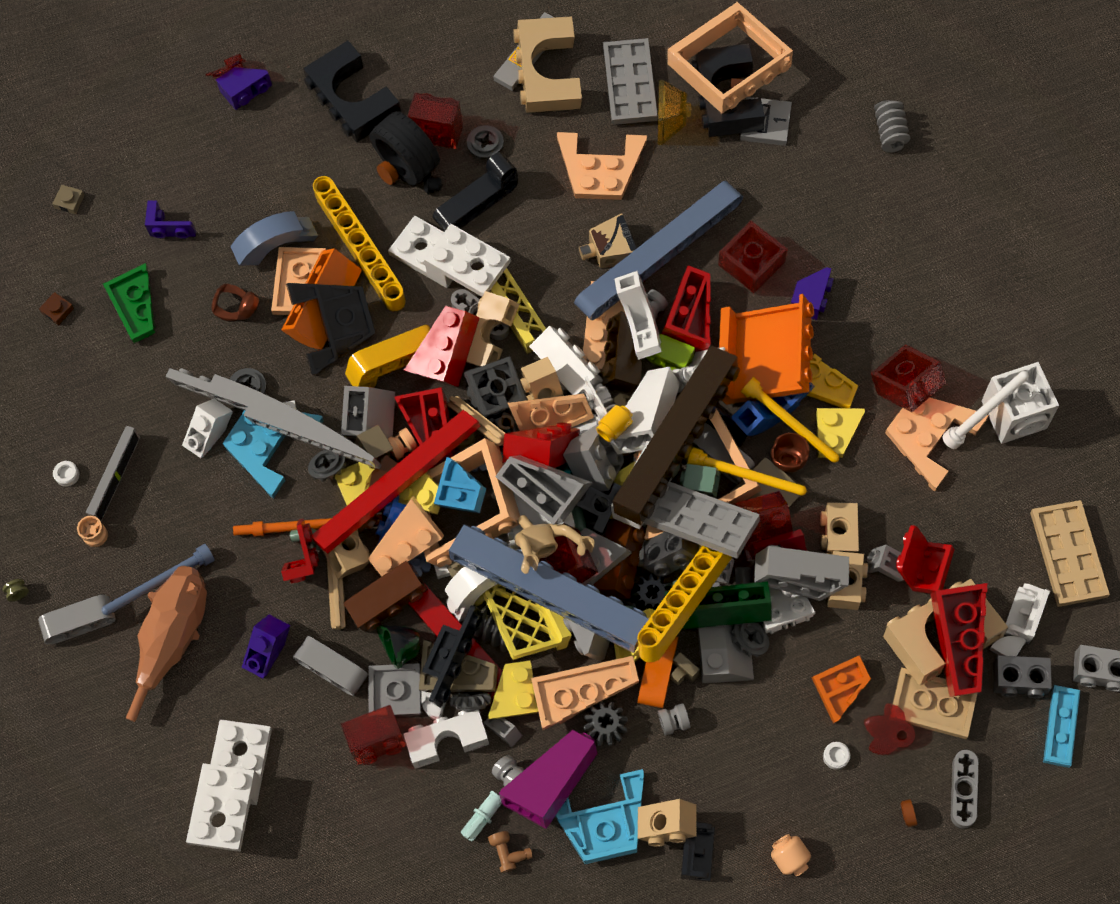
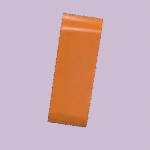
M675 637L658 661L646 662L638 696L639 704L663 709L678 637Z

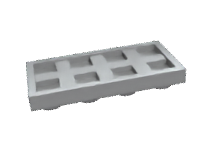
M648 38L603 42L612 125L658 121Z
M668 482L665 495L662 498H658L652 516L649 519L646 518L644 524L738 558L758 525L760 514Z

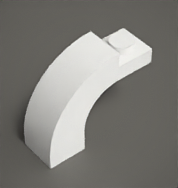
M638 271L615 278L617 294L629 322L638 360L662 352L657 324Z
M463 567L445 588V592L449 596L446 601L449 611L454 614L459 622L463 621L470 606H473L485 591L498 583L467 567Z

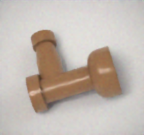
M508 831L498 832L488 837L490 845L497 848L502 865L499 867L501 873L516 869L515 863L533 858L530 848L509 853L506 845L510 840Z

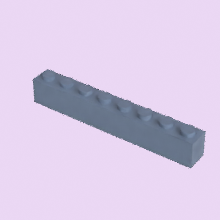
M463 525L449 549L451 560L628 651L635 652L638 647L637 636L649 620L643 611L637 608L631 610L624 606L623 602L613 596L608 598L600 594L596 587L589 584L584 586L576 582L577 579L574 576L565 572L561 574L553 570L554 568L545 561L539 562L536 571L530 566L529 572L524 574L521 571L524 559L521 549L515 551L507 547L508 544L505 541L496 537L492 539L486 536L485 532L475 526L470 528Z

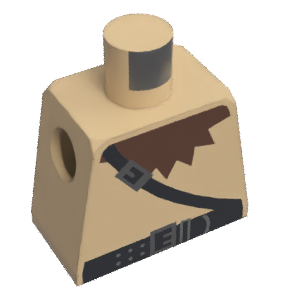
M619 214L589 230L590 243L580 246L579 252L582 260L596 257L599 267L607 268L614 267L637 248L623 214Z

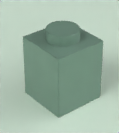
M687 464L686 471L683 470L681 473L680 485L716 498L721 473L714 467Z

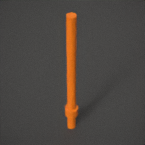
M383 514L376 515L379 520L375 525L379 524L380 520L383 521ZM332 518L304 521L305 524L310 523L311 528L319 529ZM257 521L250 525L233 526V535L253 534L256 537L264 536L265 533L288 532L297 530L298 521L276 523Z

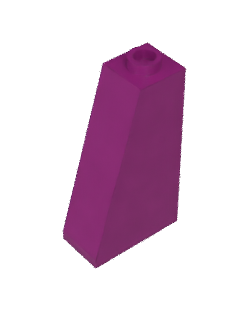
M572 730L501 789L499 796L502 805L547 829L598 754L594 739L586 733L579 734Z

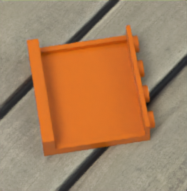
M804 294L799 295V303L735 313L731 307L721 308L719 348L725 347L726 352L737 356L738 367L740 368L737 379L734 382H730L727 394L722 400L726 405L757 400L756 398H747L741 393V390L752 377L761 383L762 391L770 398L809 392V383L812 382L810 360L813 359L811 339L814 336V331L811 325V317L814 316V307Z

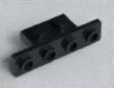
M470 606L460 631L446 625L442 626L422 670L425 675L438 679L429 701L439 708L449 699L451 685L461 672V663L472 647V638L475 631H478L482 625L483 613L475 606Z

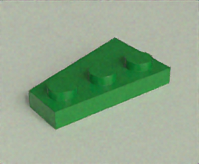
M146 263L103 284L133 343L155 334L149 273Z

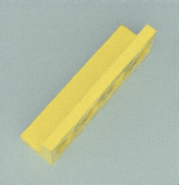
M506 268L502 273L507 279L506 285L501 286L496 281L489 292L508 298L506 296L507 292L517 294L519 297L517 302L519 307L510 328L528 354L533 351L529 346L535 341L530 330L533 329L543 333L546 328ZM519 311L530 314L529 323L522 321L518 315Z

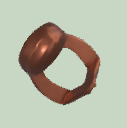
M223 284L214 295L211 309L213 314L222 320H245L257 309L259 298L253 292L246 293L235 285ZM228 292L240 296L242 301L239 310L230 313L217 305L220 294Z

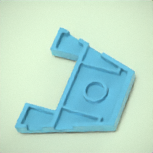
M244 410L224 440L223 445L242 467L252 475L254 480L264 488L267 494L274 498L285 482V478L265 466L285 435L253 424L244 416ZM304 413L320 423L324 421L320 415Z
M643 769L620 774L626 800L572 812L569 798H567L556 814V819L584 864L637 853L638 807L642 806Z

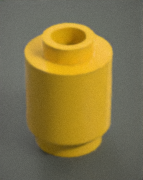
M615 405L598 422L599 425L596 427V431L607 442H611L613 439L616 440L633 423L631 418L633 415L625 406Z

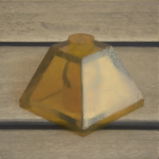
M659 80L658 145H663L685 127L686 117H691V103H686L687 93L664 80Z

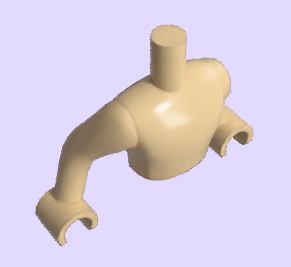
M521 515L517 520L523 530L516 534L515 543L521 548L524 556L521 571L524 574L529 572L530 566L536 571L539 559L545 558L556 551L558 544L554 537L566 536L578 545L577 553L581 556L585 554L586 549L590 553L593 552L594 539L589 536H581L570 526L563 524L533 525L526 515Z

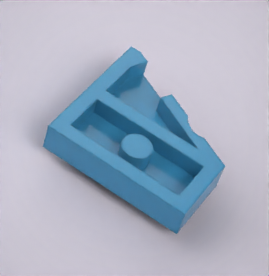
M446 457L434 504L439 507L480 513L486 488L455 460Z

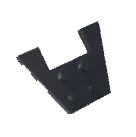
M303 283L286 284L292 305L312 299L317 300L329 347L306 353L312 375L319 373L343 354L375 334L363 287Z

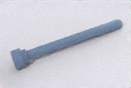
M206 544L199 546L192 557L103 606L102 613L109 615L161 586L178 567L188 566L193 568L196 565L201 566L204 564L206 566L214 562L215 560Z

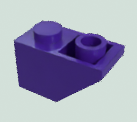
M234 67L216 79L221 94L235 110L248 104L251 99L266 92L272 86L269 73L262 69Z
M826 267L797 281L791 304L799 303V295L804 294L814 307V316L811 319L817 320L819 312L824 313L828 300L824 298L825 291H831L834 278H830L831 268Z
M270 614L253 627L242 668L264 679L282 651L291 625Z

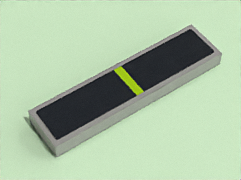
M125 427L86 510L88 516H95L101 522L140 439L135 428Z

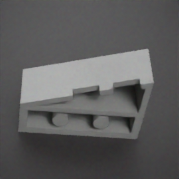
M521 455L510 456L495 476L553 525L565 521L592 484L590 481Z
M774 545L767 546L756 554L754 583L768 581L771 588L821 601L849 586V557L781 548Z

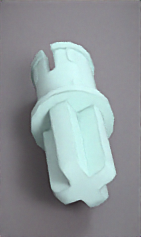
M494 791L490 792L478 809H474V815L461 830V834L469 841H474L485 825L492 822L490 820L502 804L497 793Z

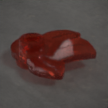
M241 54L224 60L226 66L205 75L217 78L234 67L243 68L242 63L246 62V60L242 58Z
M887 703L885 705L884 715L871 716L864 720L867 731L874 737L869 746V750L873 753L881 755L890 754L897 747L903 748L911 745L915 739L913 726L906 722L904 711L894 704ZM901 730L907 733L904 739L897 737V733Z

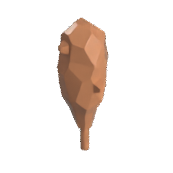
M178 567L156 592L148 593L147 597L152 602V605L137 635L140 647V660L136 678L138 689L127 713V720L136 722L148 691L155 689L168 670L180 661L190 642L199 639L200 635L196 629L201 624L205 612L207 591L199 571L192 567Z

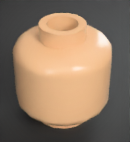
M787 834L772 845L771 857L784 875L794 873L795 876H799L809 868L807 863L811 858V854L798 836L791 837Z

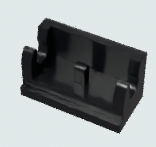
M696 822V837L686 838L683 848L681 879L710 882L715 827H712V824Z

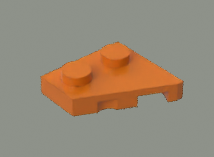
M860 655L811 677L833 723L840 720L843 713L871 679Z

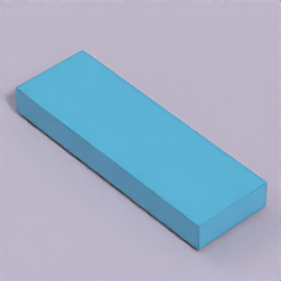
M1057 685L1052 687L1043 763L1071 767L1080 690Z

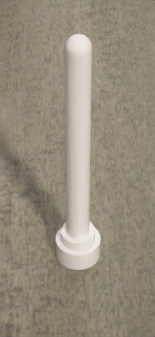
M1021 371L959 427L949 428L943 434L944 443L951 449H957L965 441L966 433L1028 380L1029 373Z

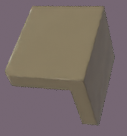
M379 425L357 435L355 444L375 457L379 463L386 455L391 458L393 447Z

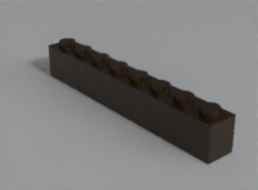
M712 345L709 347L612 502L615 514L639 525H642L646 518L649 519L652 516L656 501L665 495L669 480L675 478L678 474L680 463L683 458L686 459L689 456L695 438L699 439L701 437L704 424L707 419L710 420L714 416L718 401L725 398L728 385L731 381L734 382L740 372L737 356Z

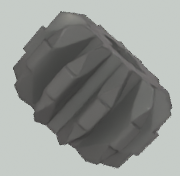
M602 701L599 702V710L591 706L590 712L592 715L587 714L584 717V720L588 722V724L584 725V731L590 732L589 736L593 739L598 737L597 745L599 746L603 744V740H607L608 746H612V738L620 742L622 740L620 733H627V727L623 724L627 723L628 719L626 716H621L623 713L621 707L614 711L613 702L609 703L608 708L604 707ZM605 720H610V725L602 728V723Z

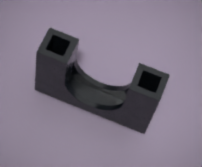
M347 40L304 67L305 78L303 80L309 90L314 89L317 93L316 97L321 105H327L334 121H340L346 136H352L356 142H359L370 135L371 131L387 116L396 111L401 112L399 101L387 86L359 102H347L335 94L341 82L364 68L361 55Z
M742 44L703 49L695 54V60H691V65L714 86L726 79L748 77L752 75L753 69L750 45ZM702 95L698 96L699 110H704L702 115L703 129L707 128L709 137L764 130L765 114L761 98L741 100L735 108L729 109L722 114Z

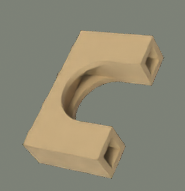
M572 17L518 20L517 29H513L514 43L519 45V49H516V63H521V70H518V82L523 84V90L520 91L521 105L525 104L526 113L580 109L582 102L580 78L548 79L540 75L532 64L535 56L542 51L573 48L575 36Z
M972 579L964 583L959 581L949 589L975 585ZM931 598L922 607L916 605L911 608L906 616L902 618L898 616L890 620L886 625L887 628L883 636L919 686L940 675L946 664L931 645L925 633V625L935 619ZM987 599L985 603L986 616L984 620L985 638L983 649L1003 638L1008 629L1006 623Z

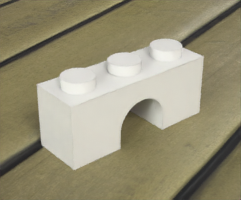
M463 710L456 717L450 719L448 717H441L434 720V724L425 727L423 725H416L409 728V732L404 733L410 758L415 769L440 761L437 746L446 737L457 738L462 743L464 752L489 745L479 710Z

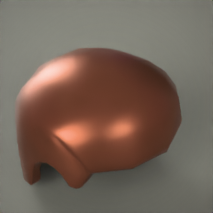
M788 432L779 435L771 449L772 462L783 472L794 473L802 469L806 465L809 456V445L806 439L798 433Z

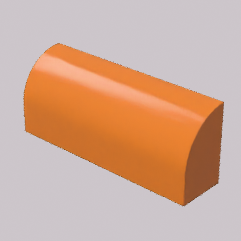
M335 248L323 250L305 284L354 286L362 269ZM312 299L295 304L281 330L303 345L315 349H323L327 336L317 300Z

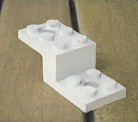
M415 215L388 250L390 256L440 285L448 288L454 280L482 297L485 291L489 292L511 262L510 257L452 224L443 232ZM424 242L427 244V247L423 250H417L415 245ZM476 262L484 265L481 270H473L471 268L472 264Z
M227 720L219 721L211 764H202L186 839L187 844L241 851L250 804L257 805L272 732L270 726ZM238 744H247L248 749L244 755H235L234 749ZM219 813L224 814L226 817L225 823L221 827H214L212 825L213 817Z

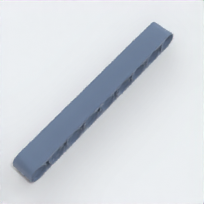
M726 180L721 182L583 290L575 299L574 304L590 320H595L620 300L616 290L615 278L638 271L641 281H645L738 207L743 200V196Z

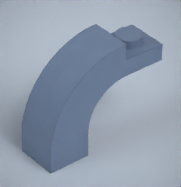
M294 211L283 212L266 217L248 227L236 238L231 245V249L239 266L259 265L264 257L277 246L288 242L315 241L318 234L309 217H297Z

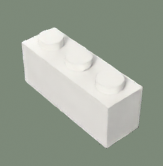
M549 326L529 347L540 359L549 358L556 370L559 381L572 395L584 394L587 397L583 389L586 387L585 377H588L594 388L603 381L598 375L600 370L592 362L588 363L583 358L585 353L577 345H571L568 341L569 335L562 328L556 329Z

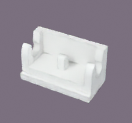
M1024 583L1023 587L1019 586L1006 621L1008 629L1005 635L1021 637L1026 640L1025 643L1029 644L1035 635L1050 591Z

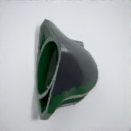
M378 626V636L395 668H402L408 660L419 654L420 636L416 630L405 626Z

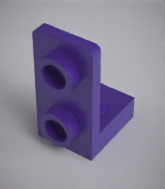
M147 201L145 227L150 237L188 238L196 236V230L191 221H164V210L160 209L158 202Z

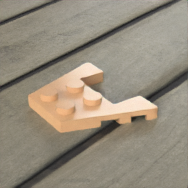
M557 132V141L575 198L622 200L631 180L633 170L636 164H638L643 148L646 146L647 135H626L625 155L619 156L577 154L578 133Z
M913 393L885 433L900 452L913 463L914 469L919 475H922L927 480L929 487L936 491L948 474V470L929 459L928 456L953 422L960 426L976 411ZM989 415L983 418L969 432L976 435Z

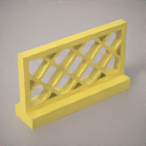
M500 584L491 587L483 593V597L512 660L555 647L557 651L567 648L572 634L565 626L562 616L535 602L531 603V600L527 601L515 596V592L511 594L498 588ZM495 594L509 599L505 608L495 604L493 600ZM511 601L525 607L522 615L508 609ZM528 608L539 613V622L525 617ZM505 615L518 620L515 629L504 624L503 618ZM521 622L535 628L532 637L518 631ZM540 630L547 633L551 640L542 642L536 639L537 631ZM514 637L529 642L527 647L516 650L512 642Z

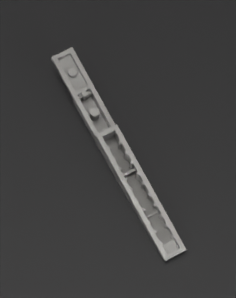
M169 368L165 376L176 386L245 410L244 416L253 424L379 470L382 466L375 457L322 423L245 385L214 374L212 380L204 376L196 378L193 377L191 372L182 368L179 371Z

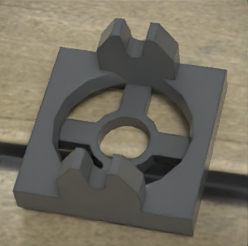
M510 356L464 373L469 385L467 387V396L471 397V406L478 408L479 413L485 418L510 409L508 403L527 401ZM494 370L503 371L505 373V380L497 377ZM484 373H487L489 378L487 386L478 389L479 379ZM497 380L502 383L503 391L501 393H494L491 390L490 384L492 381ZM510 387L509 391L513 396L507 402L504 393L506 388ZM487 394L495 396L499 405L489 404L481 396Z

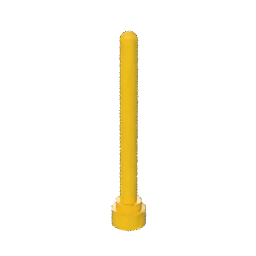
M752 377L741 390V393L747 398L751 397L752 399L756 398L831 462L836 463L839 461V455L763 392V388L760 386L761 383L756 378Z
M693 447L689 454L687 464L714 467L721 472L801 496L807 492L806 487L710 458L701 449Z

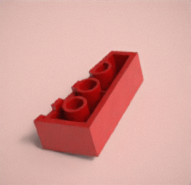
M988 583L938 590L930 594L941 655L946 663L944 671L949 697L981 692L982 654L985 638L984 620L986 616L985 603Z

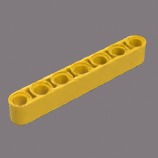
M327 176L318 177L313 182L317 202L386 308L391 311L401 310L405 305L406 299L400 282L333 180ZM346 224H352L349 227H343ZM356 242H363L362 244L355 245ZM369 259H375L373 262H366ZM380 277H387L385 280H377ZM394 294L399 295L398 297H396V298H394V299L389 298L391 295H394Z
M705 546L699 549L640 630L637 640L639 656L645 662H655L663 656L733 557Z

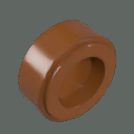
M383 161L377 166V172L384 182L392 185L398 180V172L391 163Z
M911 799L901 801L900 805L906 827L917 826Z

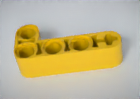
M420 326L355 352L349 358L345 372L351 385L374 388L378 377L407 366L431 329L430 326Z

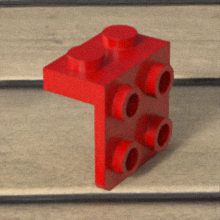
M304 518L299 519L297 523V531L304 559L284 563L281 571L283 580H290L291 583L304 581L305 576L314 574L319 562L316 547L311 548L310 544L312 541L310 523L305 524Z
M911 525L909 531L904 535V547L901 555L897 558L896 568L912 591L931 594L934 591L943 590L955 549L952 545L928 542L919 528Z

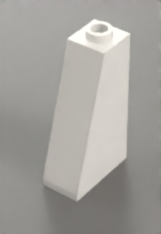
M670 366L649 370L625 407L632 413L633 423L616 440L613 439L610 442L617 454L643 450L649 444L670 411L680 385Z

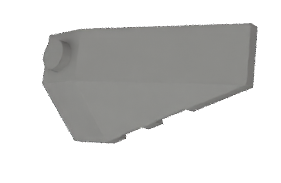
M715 582L712 587L721 585L719 582ZM734 624L697 628L702 683L754 680L752 655L748 656L745 650L740 651V645L734 643L735 637L731 633L734 629Z

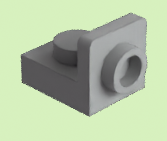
M888 545L874 548L867 557L868 572L879 571L898 582L903 581V577L896 568V561L901 552Z

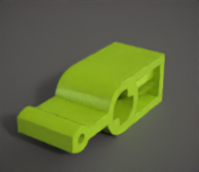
M659 334L662 352L646 358L651 363L662 368L670 366L671 370L689 367L694 357L695 347Z

